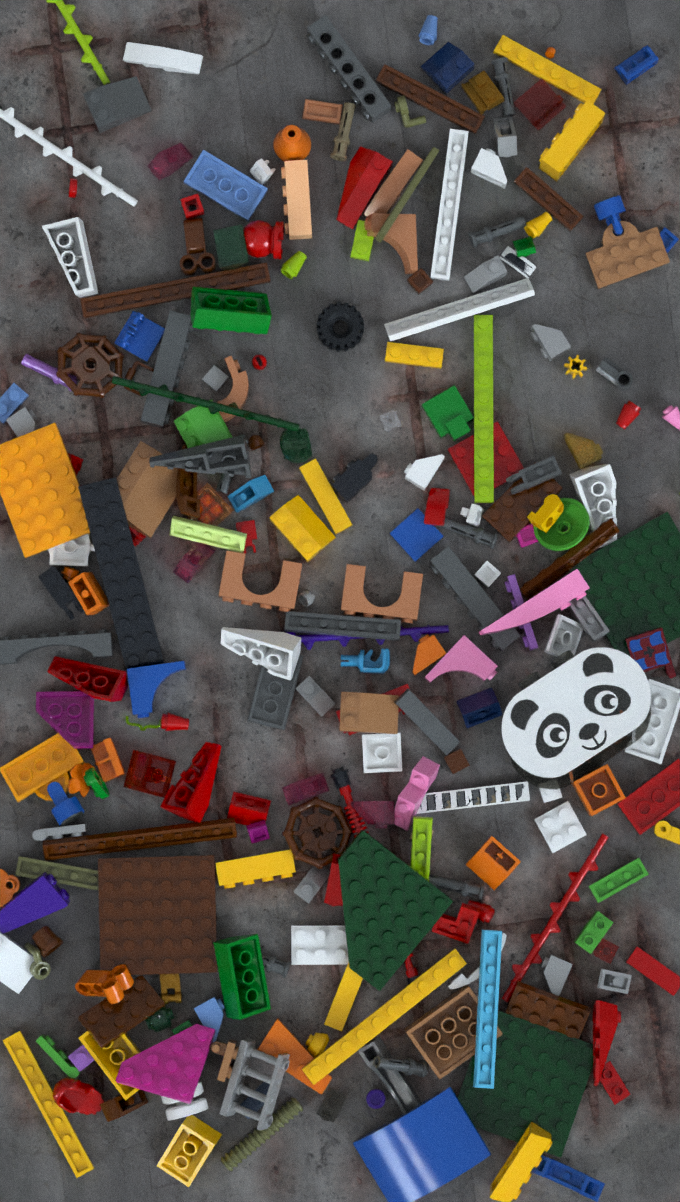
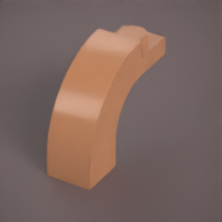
M232 356L225 358V362L233 380L232 390L226 398L216 403L229 405L235 402L238 408L242 409L249 393L248 376L246 370L238 373L241 370L238 360H233ZM219 411L224 422L235 417V415Z

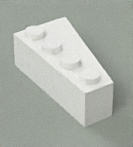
M79 217L43 225L42 228L57 255L59 263L64 269L75 295L80 299L98 295L83 221Z

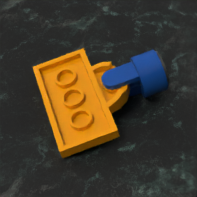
M58 733L0 767V772L17 802L33 793H36L39 798L45 801H53L55 807L51 812L59 826L70 825L84 815L85 811L78 798H68L66 794L70 781V770L74 765L78 763L84 764L85 762L79 751L74 749Z

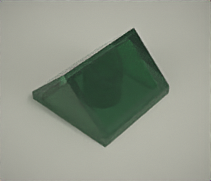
M243 225L213 230L219 267L223 271L235 269L249 262Z

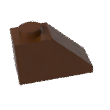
M138 1090L126 1101L119 1094L101 1103L100 1106L107 1122H110L149 1102L144 1091Z

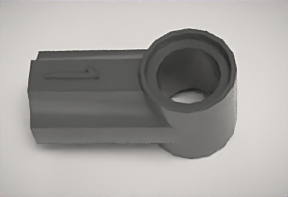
M606 357L596 369V372L616 385L621 391L628 390L632 385V374L624 371ZM627 377L629 383L622 385L619 383V378Z

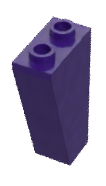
M45 871L0 908L1 933L4 934L65 908L70 902L69 894L65 889L59 888L56 884L57 880L53 875H48Z

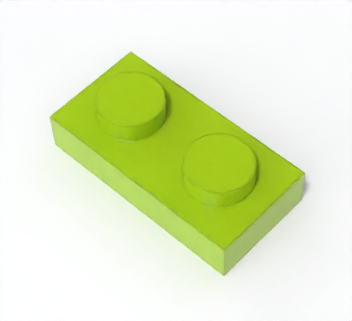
M358 220L350 258L369 261L374 237L367 236V230L364 227L365 221Z

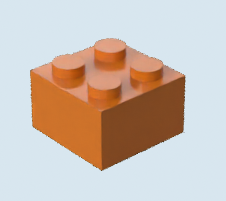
M608 764L571 782L589 816H593L626 798Z

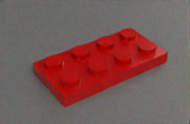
M679 758L617 803L639 835L680 806Z

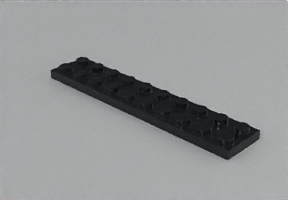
M112 477L79 485L80 496L126 671L129 668L164 663L117 478Z

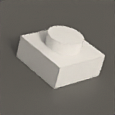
M486 561L474 576L489 588L501 572Z
M557 779L538 785L543 803L562 798Z

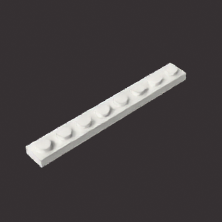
M450 129L430 277L432 279L449 281L469 133V131Z
M529 278L386 323L384 326L389 340L394 341L534 296L535 292Z

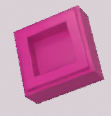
M532 524L524 527L516 536L521 548L538 542Z

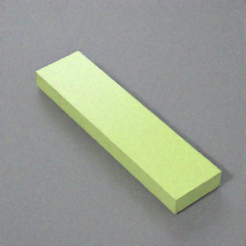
M177 516L172 517L169 534L239 553L244 552L247 538L246 533Z

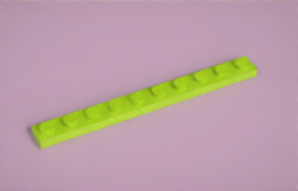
M474 315L475 503H494L493 315Z

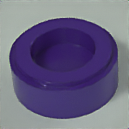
M372 1089L368 1092L366 1101L369 1107L379 1109L385 1104L386 1097L383 1091Z

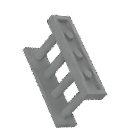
M250 1038L243 1039L239 1045L219 1114L227 1117L237 1112L259 1121L257 1130L268 1129L273 1121L272 1113L284 1073L289 1067L290 1061L288 1059L290 1054H279L277 1058L256 1050L254 1047L255 1040ZM255 1057L275 1065L273 1075L270 1076L250 1068L251 1058ZM248 1075L270 1084L267 1095L245 1087V1077ZM244 1094L264 1102L262 1112L258 1113L239 1105L240 1095Z

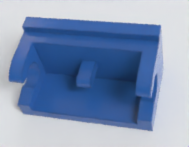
M647 45L614 67L625 85H627L655 66L659 59Z

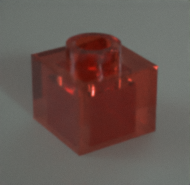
M602 938L592 955L611 964L619 946ZM605 947H608L610 950L607 955L603 953Z

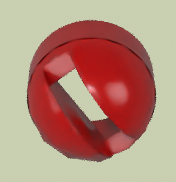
M258 354L252 358L254 369L263 370L267 366L265 356ZM256 358H260L263 364L262 366H259V363L256 360Z

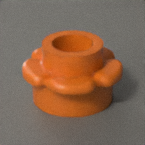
M65 566L61 573L64 574V579L71 581L78 576L79 570Z

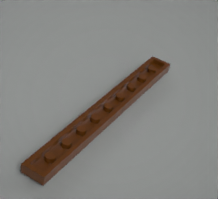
M267 263L81 298L80 300L84 318L191 298L192 287L234 290L270 283L271 281Z
M235 818L202 821L200 823L193 822L44 840L43 851L46 861L237 838Z

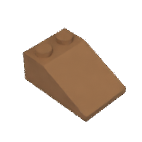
M341 692L339 731L397 734L399 707L394 702L399 696Z

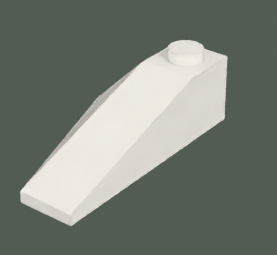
M610 464L586 467L569 474L580 503L588 511L592 532L597 530L603 522L610 519L617 526L616 480ZM617 534L614 535L611 539H609L599 548L609 545L610 543L616 541Z
M228 627L221 629V645L240 656H247L253 660V664L264 666L268 669L267 672L274 676L287 680L292 679L301 651V637L285 632Z

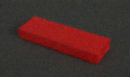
M635 947L626 963L674 996L680 988V976L639 947Z

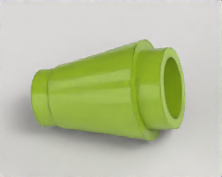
M297 251V253L282 264L281 273L289 279L297 277L307 258L306 255L301 251Z

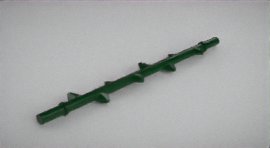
M113 376L112 384L128 387L131 390L136 389L141 396L151 393L174 399L176 402L182 401L208 408L211 414L220 411L243 417L246 420H255L274 425L277 428L282 427L297 432L300 424L281 420V418H274L270 415H262L239 409L235 402L224 405L201 399L199 396L193 397L170 391L165 384L155 387L135 382L133 379L128 380Z

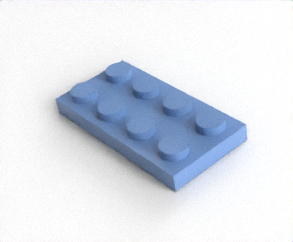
M205 150L202 151L183 181L184 184L249 222L268 191V188Z

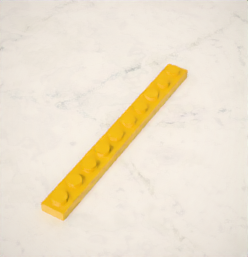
M454 948L304 1066L302 1071L311 1083L315 1085L467 964Z

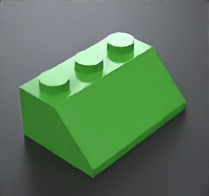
M197 406L174 420L188 448L232 438L220 413L211 414L209 409Z

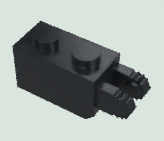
M372 453L362 461L360 459L356 462L352 460L345 467L347 470L342 475L338 473L331 480L333 482L331 485L332 489L346 503L372 480L371 470L378 462L377 455Z
M52 566L38 576L56 603L66 612L71 620L75 617L67 605L73 602L79 612L82 613L84 611L74 592L55 566Z

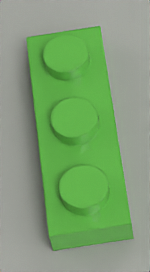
M638 857L588 887L597 903L649 874Z

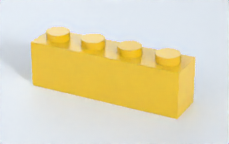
M291 849L215 863L219 886L224 885V889L236 887L235 883L243 882V886L255 884V879L262 878V882L274 880L273 876L281 875V879L293 877L292 873L296 872Z

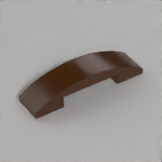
M186 444L183 445L182 450L188 448ZM178 468L176 493L179 510L182 514L199 518L200 499H196L197 472H188L185 469Z

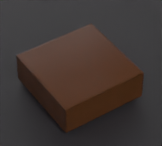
M422 268L407 279V282L418 295L433 284L432 279Z
M461 748L444 757L452 774L470 766Z

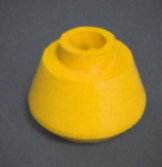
M315 1032L314 1035H309L305 1045L308 1046L307 1050L316 1058L325 1050L330 1038L328 1034Z

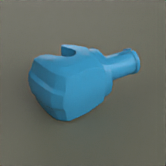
M388 648L381 649V654L376 661L371 660L373 649H370L366 655L365 650H360L358 655L341 654V660H349V662H341V667H358L361 673H385L390 666V651Z

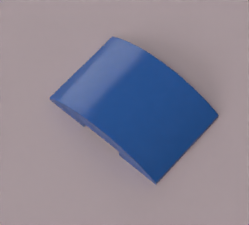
M451 1087L353 1142V1145L388 1202H413L455 1179L491 1155V1152Z

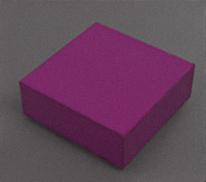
M265 820L246 825L252 844L270 839Z

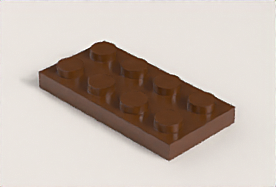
M520 478L482 515V518L510 543L530 523L527 516L531 511L536 514L548 495H557L563 489L553 478L532 488L512 494L510 490L513 487L524 483L522 478Z
M143 975L135 978L133 986L123 991L124 998L120 1002L110 1004L106 998L79 1016V1021L101 1049L165 1006V1002Z
M518 981L505 1013L529 1021L532 1024L546 1027L551 1031L560 1032L568 1037L579 1039L591 1008Z

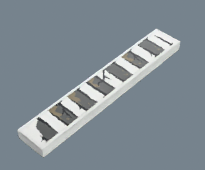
M528 781L426 793L417 814L530 801Z

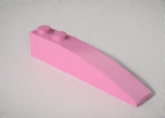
M576 569L481 630L479 634L486 635L502 632L535 621L558 608L562 611L571 605L569 601L576 598L578 601L586 596L585 591L590 587L579 570Z

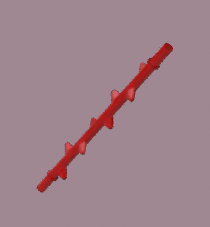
M602 833L594 848L590 850L591 853L580 871L569 872L568 876L572 884L560 903H550L549 906L553 911V915L542 933L531 934L530 937L534 946L523 964L512 965L515 977L511 980L509 987L501 998L504 1001L509 1002L517 982H521L531 964L542 963L538 953L550 933H560L561 929L557 921L570 901L579 902L580 897L576 890L587 872L598 871L599 868L595 859L600 855L601 849L609 838Z

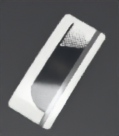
M509 246L500 256L501 260L526 278H529L536 269V266L525 257H517L515 250Z

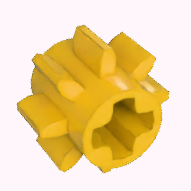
M579 355L575 359L569 356L568 361L570 363H564L563 365L565 368H568L565 375L570 373L572 379L576 375L582 378L583 373L581 371H587V367L583 366L586 360L581 361ZM573 364L579 365L578 371L577 369H571Z

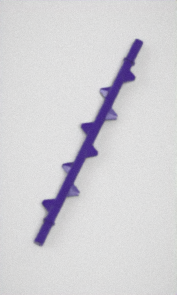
M427 625L426 627L403 628L401 626L400 636L410 635L414 642H418L422 634L449 633V626ZM286 632L301 637V643L303 642L307 650H311L314 642L338 640L343 647H346L350 639H362L359 637L321 634L296 635L294 632ZM376 639L379 645H383L385 639Z

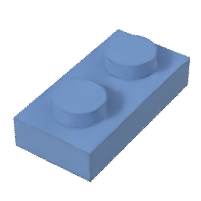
M15 383L0 398V421L3 424L7 422L6 419L12 416L29 396Z

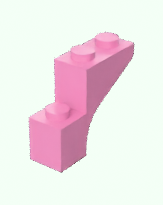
M424 756L420 759L412 770L409 783L398 795L391 823L406 831L409 830L413 822V816H416L426 792L436 779L439 764Z

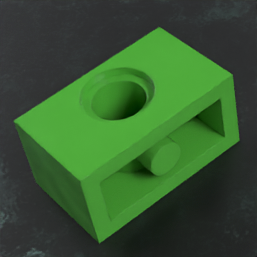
M595 911L573 942L591 954L613 922L599 911Z

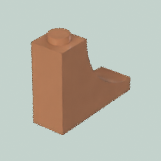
M371 213L364 223L367 236L376 237L390 214ZM399 214L383 240L389 243L400 255L404 264L405 274H414L418 271L416 214Z

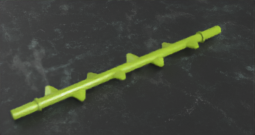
M46 0L47 3H56L67 22L63 32L65 34H74L84 51V55L81 58L82 63H91L93 70L96 71L103 85L110 84L111 82L104 72L102 64L98 62L89 46L93 37L91 35H83L72 17L76 7L74 5H65L63 0Z

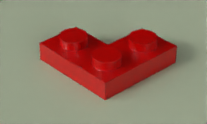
M462 903L457 918L443 914L434 924L432 932L468 944L478 919L480 908Z

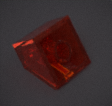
M133 750L123 787L165 798L176 761Z

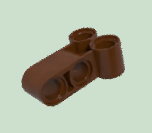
M202 218L183 220L187 255L180 259L181 271L187 276L195 274L197 268H200L204 273H212L216 269V260L213 254L206 252ZM206 259H210L213 262L209 267L203 266L202 263ZM188 261L194 264L190 269L183 267Z

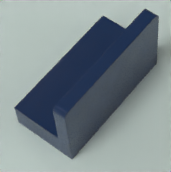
M492 688L457 700V705L466 728L503 715L499 701Z

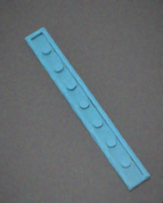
M482 930L474 1088L494 1089L502 931Z

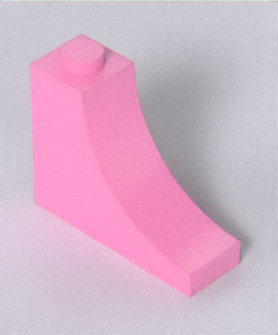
M463 635L425 676V679L431 683L442 674L462 671L471 673L483 681L486 679L491 680L498 673L495 670L498 666Z

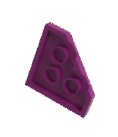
M82 691L36 692V713L74 749L93 748L94 698Z

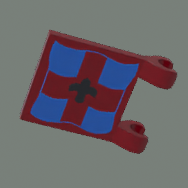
M662 627L625 638L630 657L639 664L644 672L665 666V671L669 678L676 676Z

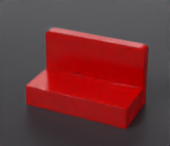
M233 792L227 818H235V823L250 825L263 820L266 823L271 800Z

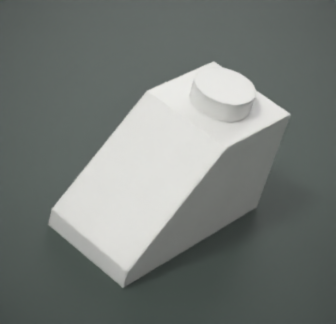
M481 148L471 168V173L505 189L507 178L499 156L491 149Z
M441 454L415 460L413 464L409 463L404 471L407 474L405 479L425 491L445 456Z

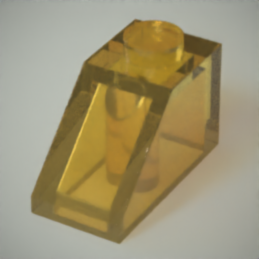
M571 433L564 434L563 439L580 470L602 459L603 451L599 444L595 445L593 440Z

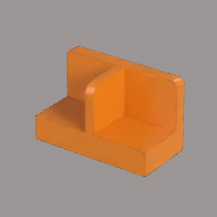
M112 738L105 739L91 748L96 766H98L104 782L125 774Z

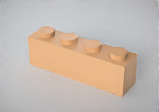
M307 160L285 161V167H281L282 179L286 178V186H282L283 197H287V204H283L284 216H288V223H285V234H289L290 240L312 238L308 163Z

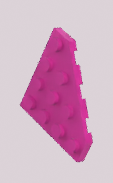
M195 1024L123 1061L116 1077V1083L191 1104L215 1035V1029Z

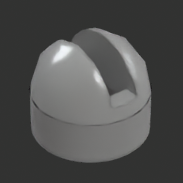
M306 590L298 595V600L304 607H308L314 602L315 595H312L311 591Z

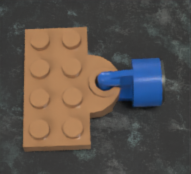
M616 194L595 202L594 208L599 221L605 220L608 226L602 236L603 247L585 253L598 289L670 263L658 227L639 233L637 228L630 222L621 221L619 214L625 212L626 209L620 195Z

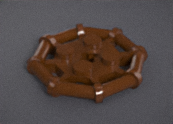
M79 332L64 346L58 348V370L56 376L74 393L73 395L104 398V395L113 389L116 384H112V380H110L102 387L100 382L106 377L113 379V376L122 378L124 355L106 338V335H87ZM85 342L99 344L98 346L89 347V345H86ZM79 343L80 348L74 353L70 350ZM102 345L111 353V356H108L103 351ZM66 357L71 358V367L65 369ZM87 361L95 363L93 369L87 367ZM112 361H115V373L110 371L109 364ZM72 373L80 381L78 386L67 374ZM83 383L86 385L95 384L97 389L81 387Z
M314 796L313 799L291 807L282 836L285 837L294 860H300L316 866L317 869H322L323 866L332 862L333 854L341 855L345 851L353 829L350 828L340 805H334L319 799L318 796ZM313 807V814L306 817L301 814V812ZM318 807L329 810L332 813L329 816L319 813ZM335 816L343 830H337L336 823L333 821ZM296 818L300 820L298 830L292 831ZM319 828L322 835L316 838L313 829ZM343 834L339 848L334 845L336 837ZM293 836H297L300 839L302 846L300 850ZM327 849H331L334 852L322 858L321 852ZM308 850L316 853V858L303 854V852Z

